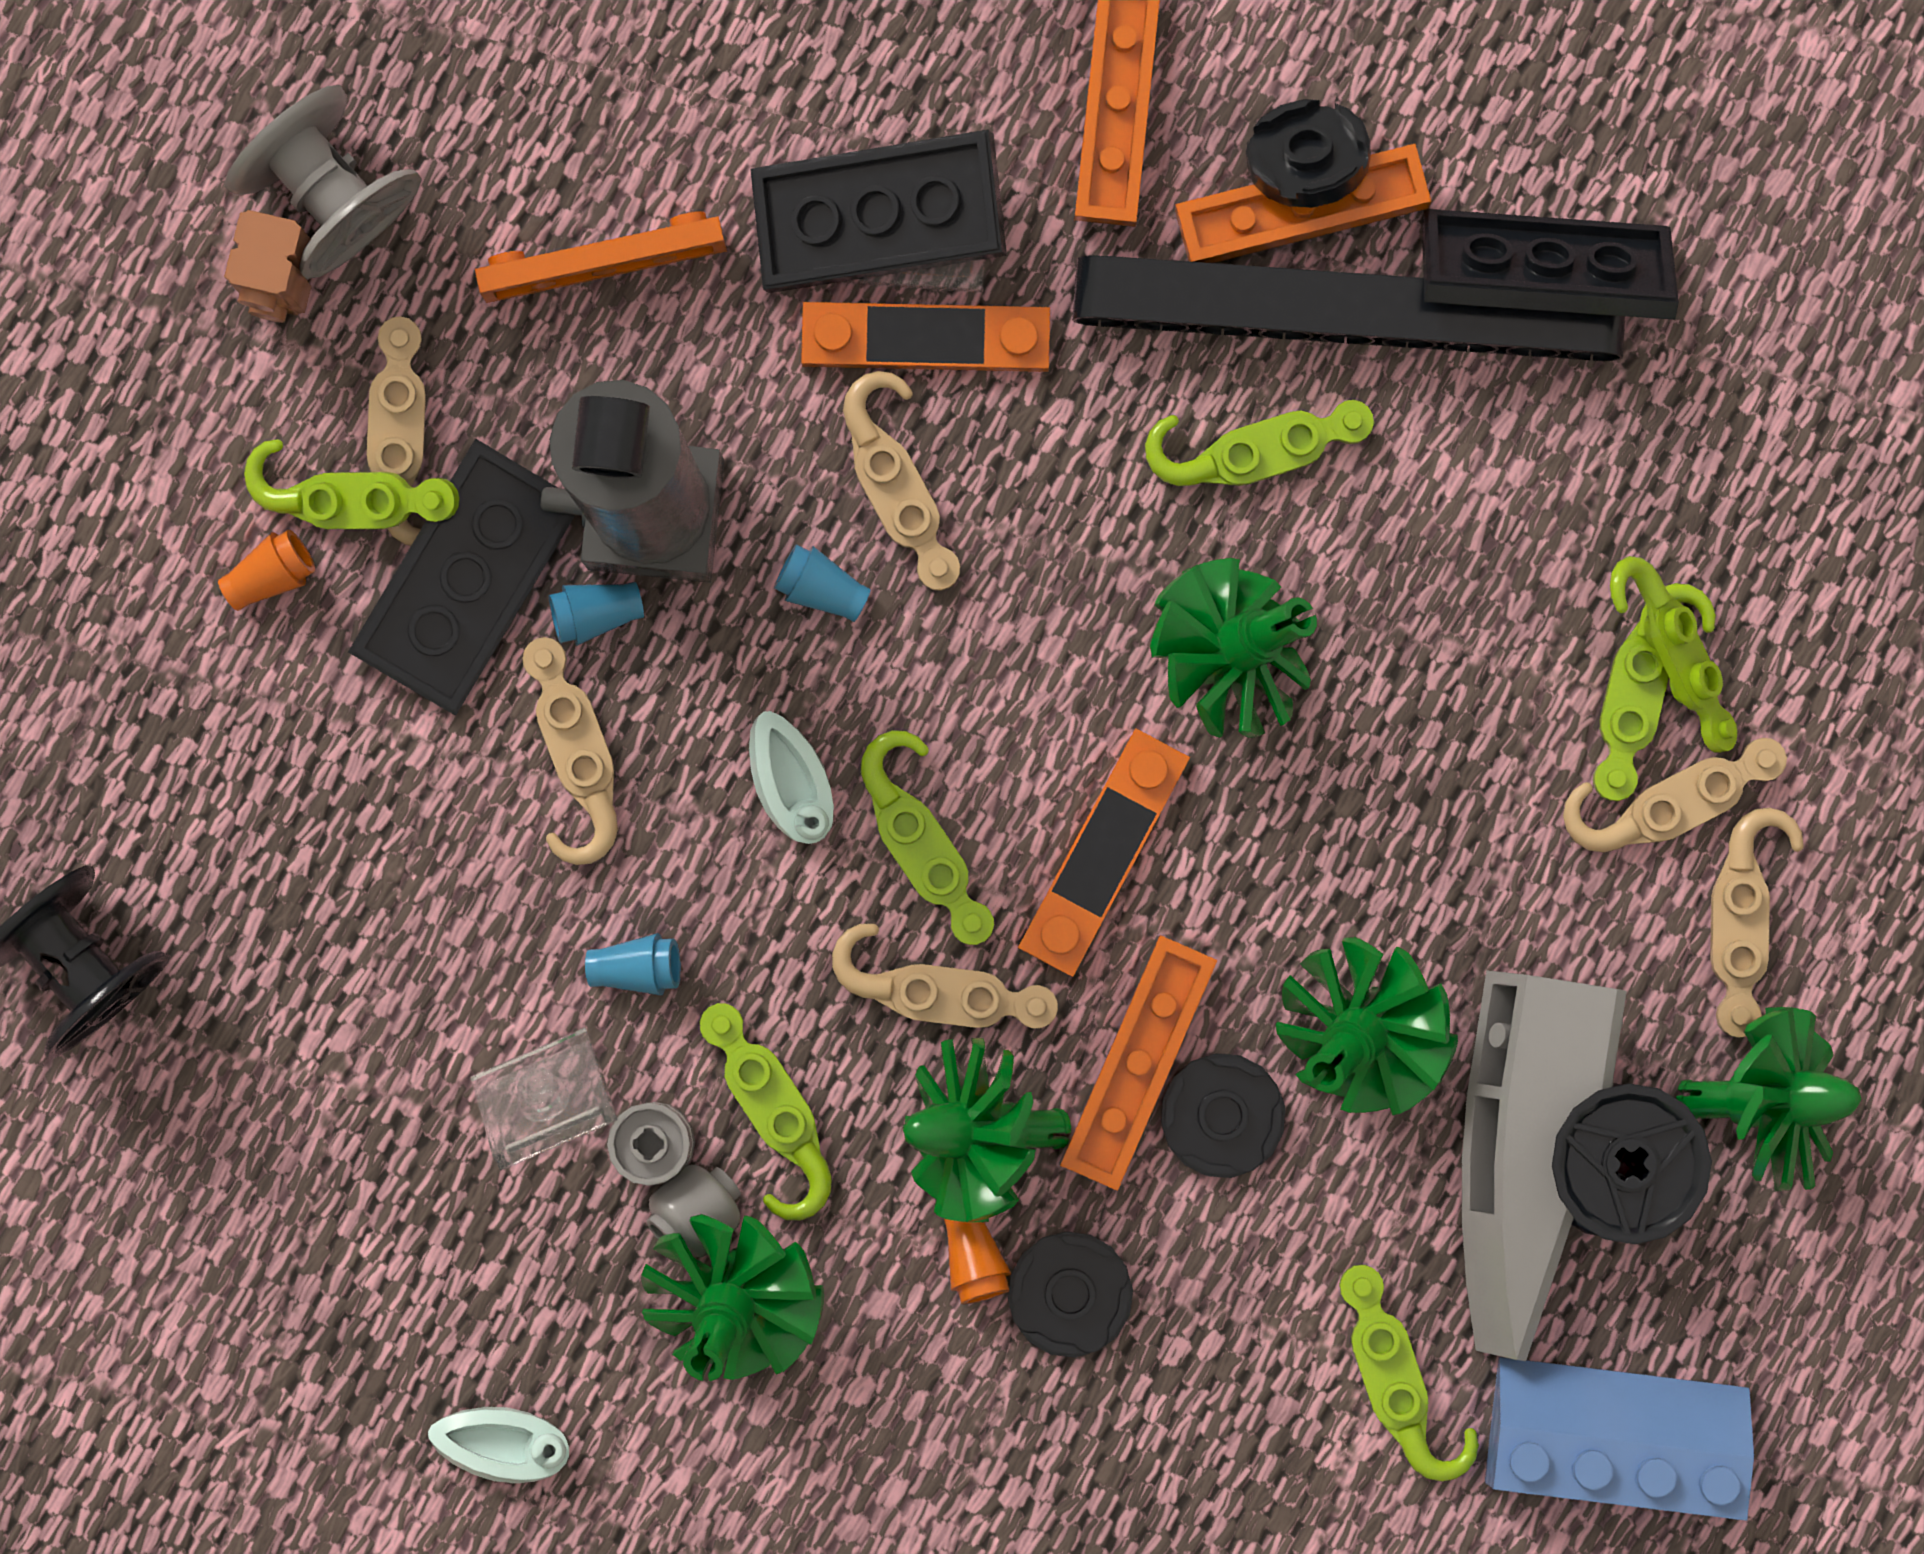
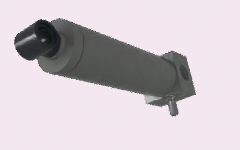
M625 380L596 382L573 394L557 413L549 438L551 463L565 489L545 487L541 495L542 510L545 512L582 515L584 535L581 562L588 570L711 583L725 463L720 449L688 446L667 403L645 386Z

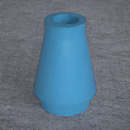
M797 544L790 552L774 585V589L786 594L785 601L839 615L853 622L857 620L871 592L870 588L857 582L814 546L807 550Z
M636 582L609 585H563L562 592L549 595L552 620L560 643L574 640L576 646L632 620L644 618L642 599Z
M656 933L602 949L587 950L585 957L587 983L590 987L604 986L663 995L665 989L678 988L680 983L681 962L678 944L674 938L662 939L661 935Z

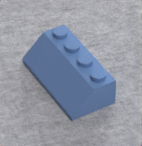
M1505 1357L1498 1358L1485 1483L1492 1489L1747 1521L1754 1463L1750 1390L1748 1387L1530 1360L1520 1361Z

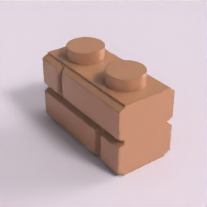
M251 210L239 214L233 238L238 248L230 250L224 277L239 293L237 302L248 306V313L253 316L284 323L287 313L298 316V314L305 313L311 285L300 272L299 263L304 248L311 238L297 221Z

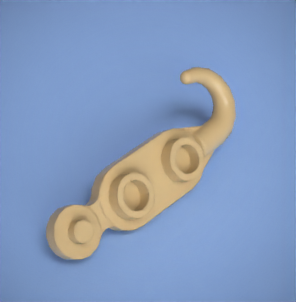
M399 316L385 321L378 333L379 346L386 356L387 364L384 370L374 378L369 391L367 460L371 472L398 474L412 487L421 469L424 457L425 386L420 377L411 368L412 358L420 349L422 336L416 323L409 318ZM405 520L399 526L387 528L392 537L408 546L413 544L421 530L413 527L408 520Z
M876 371L864 374L851 385L845 395L843 406L846 425L852 435L854 464L858 480L891 539L895 543L911 548L917 553V573L924 586L936 591L949 589L960 576V563L953 551L941 546L937 542L936 533L940 522L937 506L907 451L900 443L874 424L866 410V400L869 394L878 388L895 390L905 400L910 399L913 392L903 379L893 373Z
M546 637L537 638L527 645L522 657L523 666L527 673L542 685V694L536 706L537 721L561 783L590 814L595 828L594 837L584 847H569L555 833H549L546 836V841L552 852L562 861L575 865L592 864L607 854L614 845L618 832L617 816L613 807L615 771L613 759L588 696L577 686L567 683L564 678L567 658L563 647L554 639Z
M1760 738L1749 743L1737 761L1733 762L1717 757L1699 761L1645 789L1635 798L1616 823L1601 830H1594L1588 827L1580 816L1581 804L1593 790L1592 785L1585 782L1574 789L1565 802L1563 818L1566 830L1575 843L1589 851L1601 853L1617 850L1629 844L1654 843L1674 839L1731 809L1738 803L1743 794V787L1748 781L1766 782L1776 779L1781 775L1787 763L1785 749L1779 742L1771 738Z
M1773 808L1755 809L1742 816L1735 825L1729 841L1728 856L1713 886L1711 895L1710 960L1713 972L1726 987V995L1717 1007L1716 1020L1724 1033L1736 1038L1746 1037L1744 1033L1746 1026L1762 1016L1760 1007L1752 996V988L1767 971L1769 961L1770 896L1768 886L1764 881L1754 855V838L1762 828L1772 826L1778 827L1787 834L1794 851L1799 852L1804 846L1802 832L1796 821L1784 811Z
M858 924L847 929L838 938L832 952V968L838 982L850 993L863 998L875 999L904 1017L913 1020L983 1028L997 1023L1004 1016L1011 1015L1016 1017L1025 1026L1036 1029L1049 1025L1055 1019L1058 1011L1057 999L1048 988L1033 985L1019 992H1011L1005 988L1003 982L996 976L981 971L917 964L881 974L861 972L852 963V948L860 939L877 935L879 927L876 924Z

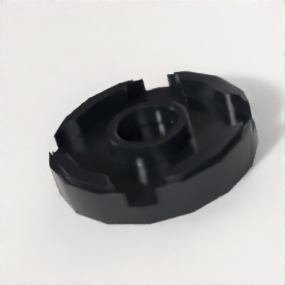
M1302 99L1280 105L1260 118L1253 128L1254 135L1247 142V167L1253 184L1267 198L1289 207L1314 208L1337 202L1357 189L1369 169L1371 149L1365 125L1349 108L1336 103L1335 109L1328 106H1320L1319 100Z
M1214 1053L1191 1061L1173 1076L1162 1098L1160 1123L1168 1147L1184 1165L1205 1176L1233 1178L1255 1170L1273 1155L1284 1133L1286 1108L1277 1084L1262 1066L1241 1055Z
M1064 1231L1042 1237L1022 1253L1011 1272L1008 1301L1015 1324L1031 1344L1050 1355L1076 1358L1098 1351L1118 1337L1130 1316L1133 1288L1127 1266L1110 1245L1091 1234Z

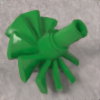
M1225 558L1197 564L1183 571L1180 576L1174 579L1158 595L1154 606L1162 611L1150 644L1152 658H1168L1169 697L1176 708L1181 707L1202 684H1214L1196 704L1200 718L1210 735L1218 738L1223 736L1226 699L1230 688H1232L1240 706L1238 732L1251 739L1265 734V730L1254 707V686L1270 701L1280 726L1291 720L1293 715L1292 698L1275 685L1267 664L1269 663L1280 669L1304 690L1309 689L1311 678L1304 662L1293 647L1283 646L1313 634L1317 627V617L1313 615L1299 621L1296 616L1313 609L1311 604L1300 597L1291 598L1282 605L1278 604L1271 598L1279 591L1281 586L1274 579L1264 575L1240 570V559Z
M1357 937L1344 938L1342 944L1353 981V995L1339 983L1331 949H1320L1310 953L1300 965L1330 993L1333 1006L1318 1002L1291 975L1283 984V1006L1287 1011L1318 1017L1327 1026L1326 1031H1316L1277 1022V1035L1286 1047L1301 1060L1311 1057L1305 1069L1295 1074L1302 1083L1325 1093L1345 1097L1340 1110L1348 1113H1366L1390 1108L1392 1116L1398 1115L1414 1107L1435 1090L1442 1081L1454 1057L1458 1044V1035L1450 1033L1448 995L1441 983L1428 988L1412 956L1398 946L1394 949L1379 986L1370 988L1384 954Z
M1793 1007L1765 1008L1766 1015L1757 1018L1746 1026L1744 1033L1752 1049L1736 1068L1734 1076H1732L1730 1081H1693L1685 1079L1680 1082L1678 1091L1681 1093L1689 1092L1690 1096L1677 1095L1676 1099L1685 1104L1696 1119L1731 1118L1733 1123L1738 1125L1736 1128L1738 1140H1744L1751 1128H1758L1752 1177L1755 1181H1762L1771 1158L1775 1191L1791 1190L1795 1170L1803 1188L1811 1190L1816 1184L1810 1139L1819 1150L1824 1162H1831L1833 1150L1821 1125L1832 1124L1851 1116L1860 1105L1862 1098L1859 1088L1848 1080L1823 1073L1834 1054L1831 1045L1814 1031L1816 1015L1813 1012Z
M971 1038L972 1050L966 1076L958 1064L953 1039H948L941 1042V1057L945 1069L948 1096L939 1088L925 1065L919 1066L915 1074L925 1108L911 1116H905L903 1132L906 1142L919 1151L923 1159L911 1170L914 1182L936 1199L934 1213L939 1217L959 1222H989V1218L1007 1211L1019 1201L1011 1187L1021 1178L1034 1161L1036 1150L1028 1148H1064L1068 1144L1069 1139L1066 1136H1053V1133L1071 1134V1121L1068 1114L1060 1108L1031 1110L1034 1103L1032 1092H1026L1016 1103L1003 1101L1004 1094L1010 1087L1013 1073L1014 1055L1009 1050H1003L998 1072L989 1087L984 1054V1039Z
M703 1214L692 1216L689 1222L710 1258L711 1268L692 1256L680 1233L661 1236L654 1245L653 1250L682 1266L688 1272L692 1281L673 1280L645 1264L641 1274L642 1286L648 1294H674L692 1304L693 1307L681 1310L643 1309L642 1314L645 1321L651 1326L672 1336H677L693 1326L695 1331L694 1338L674 1350L672 1354L680 1361H683L684 1368L690 1376L703 1381L709 1364H712L708 1373L709 1381L719 1378L724 1368L723 1378L730 1380L749 1376L769 1366L773 1368L777 1375L788 1369L804 1352L808 1344L812 1345L822 1316L824 1288L823 1285H814L807 1256L797 1242L782 1249L774 1236L758 1219L745 1215L738 1245L729 1251L733 1228Z

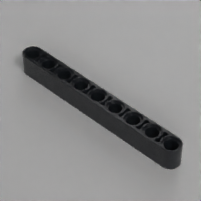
M1096 255L1079 257L1076 261L1072 320L1075 323L1086 326H1098L1099 320H1101V327L1160 331V325H1162V331L1221 335L1222 329H1224L1223 335L1283 339V333H1285V339L1344 343L1345 337H1347L1346 344L1406 348V342H1408V348L1467 352V348L1470 346L1469 352L1529 356V350H1531V356L1590 360L1591 354H1593V361H1616L1623 359L1625 316L1424 302V278Z

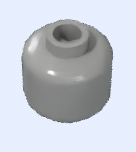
M686 1165L679 1174L665 1182L650 1196L649 1209L651 1216L646 1220V1223L657 1239L666 1234L680 1233L692 1256L704 1257L707 1253L689 1222L690 1217L703 1214L735 1230L740 1224V1211L735 1200L741 1196V1192L734 1181L718 1167H715L709 1173L698 1165Z

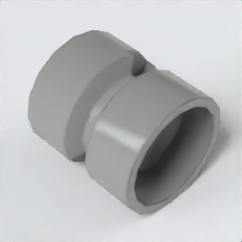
M649 1102L632 1106L618 1116L610 1128L607 1146L610 1161L620 1175L633 1183L650 1186L667 1182L689 1164L693 1158L695 1137L693 1127L684 1113L670 1104Z

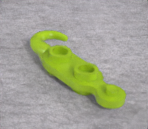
M1357 400L1342 402L1326 418H1319L1312 413L1302 410L1292 411L1231 430L1222 435L1196 459L1175 463L1165 456L1162 448L1164 436L1170 429L1177 426L1179 422L1176 415H1170L1159 420L1149 431L1145 443V453L1152 472L1164 482L1176 486H1191L1199 483L1243 486L1314 463L1324 452L1325 446L1331 441H1340L1346 444L1362 442L1371 433L1374 419L1369 407Z
M279 439L263 442L253 449L246 460L244 471L246 488L257 504L265 510L280 514L288 513L319 528L385 529L399 526L407 520L412 512L418 513L428 521L438 522L451 518L459 507L458 490L447 479L439 477L427 479L414 488L408 485L406 480L398 474L390 472L322 473L314 475L288 489H275L269 486L264 479L263 464L270 454L283 449V442Z
M1627 556L1616 563L1610 578L1611 598L1617 612L1625 613L1628 610L1625 586L1628 578L1631 577L1635 581L1647 606L1648 615L1644 621L1645 637L1650 646L1656 649L1670 678V689L1674 698L1698 714L1701 723V736L1708 749L1714 753L1733 749L1737 741V725L1732 715L1719 703L1718 696L1723 687L1722 674L1719 667L1710 660L1698 635L1697 622L1693 612L1671 596L1666 590L1658 572L1641 557Z
M1674 583L1665 586L1666 590L1675 600L1680 603H1689L1699 610L1702 616L1704 632L1711 633L1714 631L1716 614L1712 602L1703 591L1690 584ZM1646 604L1642 610L1640 621L1615 655L1600 716L1599 730L1603 740L1608 745L1609 754L1596 767L1593 774V785L1596 792L1608 801L1626 799L1635 791L1638 784V775L1633 765V757L1637 751L1644 749L1653 740L1669 679L1656 649L1650 646L1645 637L1644 621L1648 615Z
M892 730L878 735L868 744L862 756L861 776L867 791L872 797L878 831L884 844L918 894L925 901L935 905L946 906L950 910L951 929L954 936L960 942L967 945H978L985 942L991 936L994 929V918L991 911L985 905L968 897L966 887L969 883L968 869L963 858L931 811L921 801L893 784L883 768L885 755L895 747H908L919 756H926L929 752L928 746L918 736L907 731Z
M717 1003L708 1007L703 1012L700 1019V1031L708 1043L725 1051L727 1055L725 1080L729 1089L766 1144L799 1166L809 1181L808 1195L797 1204L782 1203L772 1194H766L763 1197V1203L774 1215L784 1220L800 1221L812 1217L827 1202L831 1193L832 1176L828 1164L821 1154L815 1118L811 1108L772 1051L759 1044H751L744 1038V1021L741 1013L729 1004Z
M1354 1265L1348 1268L1341 1276L1339 1288L1344 1301L1355 1308L1358 1313V1321L1351 1335V1344L1372 1410L1379 1421L1402 1446L1405 1457L1416 1472L1427 1479L1440 1482L1457 1479L1466 1473L1476 1460L1479 1448L1476 1430L1473 1428L1465 1430V1445L1462 1453L1457 1458L1451 1461H1441L1431 1454L1426 1441L1428 1395L1407 1331L1398 1319L1393 1315L1385 1313L1381 1308L1380 1301L1384 1285L1379 1272L1367 1265Z

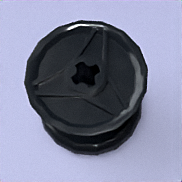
M85 865L52 883L24 904L0 926V967L21 954L40 976L36 982L41 991L51 989L70 1011L47 1039L44 1048L47 1059H54L68 1052L103 1027L156 979L170 959L168 953L152 951L119 970L101 950L103 938L98 933L88 935L74 919L70 912L92 888L95 878L93 866ZM44 961L61 966L68 974L69 986L61 985L44 966Z
M1613 1083V1087L1598 1090L1574 1107L1556 1135L1552 1160V1170L1558 1196L1574 1217L1571 1225L1585 1234L1629 1244H1639L1665 1238L1688 1222L1707 1194L1712 1165L1705 1131L1685 1104L1659 1088L1629 1083L1624 1085ZM1618 1150L1628 1152L1624 1162L1629 1167V1170L1625 1175L1616 1172L1621 1165L1615 1157Z

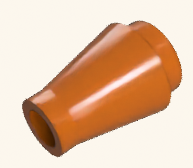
M287 530L280 535L271 532L233 570L218 579V585L230 606L239 611L252 603L305 586L306 577L315 572V565L307 548L293 531Z
M944 1218L948 1237L951 1291H958L961 1304H972L1009 1292L1010 1289L1006 1277L1011 1275V1271L985 1222H959Z

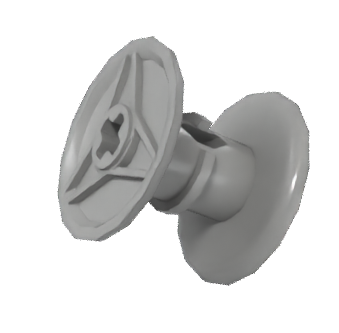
M341 85L326 86L317 90L283 111L261 130L239 154L229 169L224 183L229 192L239 196L256 193L281 180L293 194L290 201L293 207L298 212L308 211L320 224L321 227L304 248L299 263V270L306 279L321 277L340 267L358 254L400 216L417 194L422 178L415 170L406 169L393 171L367 186L354 171L357 163L349 153L342 157L328 142L327 138L343 117L348 101Z

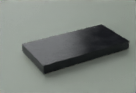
M989 129L750 169L763 290L768 293L1007 256L994 134Z
M1438 209L1424 210L1422 220L1424 302L1675 320L1679 300L1671 227Z
M476 438L450 480L458 490L460 499L456 513L448 520L438 522L426 520L348 651L351 655L455 716L575 517L574 514L543 511L541 508L542 490L545 487H558Z

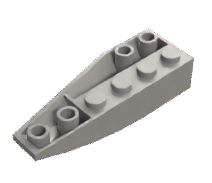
M1486 970L1467 1091L1462 1151V1232L1466 1287L1476 1351L1514 1360H1527L1574 1218L1558 1196L1553 1175L1552 1160L1556 1135L1574 1107L1598 1090L1613 1087V1076L1627 993L1625 990Z

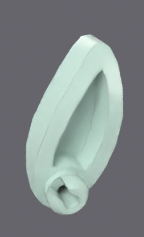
M765 711L754 720L750 730L749 755L756 793L767 815L784 834L797 842L816 843L825 838L833 824L834 805L831 786L824 765L813 746L796 727L782 716L772 711Z
M481 1407L462 1410L443 1417L431 1425L428 1431L429 1440L436 1451L450 1463L473 1475L497 1482L525 1483L551 1477L560 1471L569 1457V1445L564 1434L547 1420L529 1412L508 1407Z

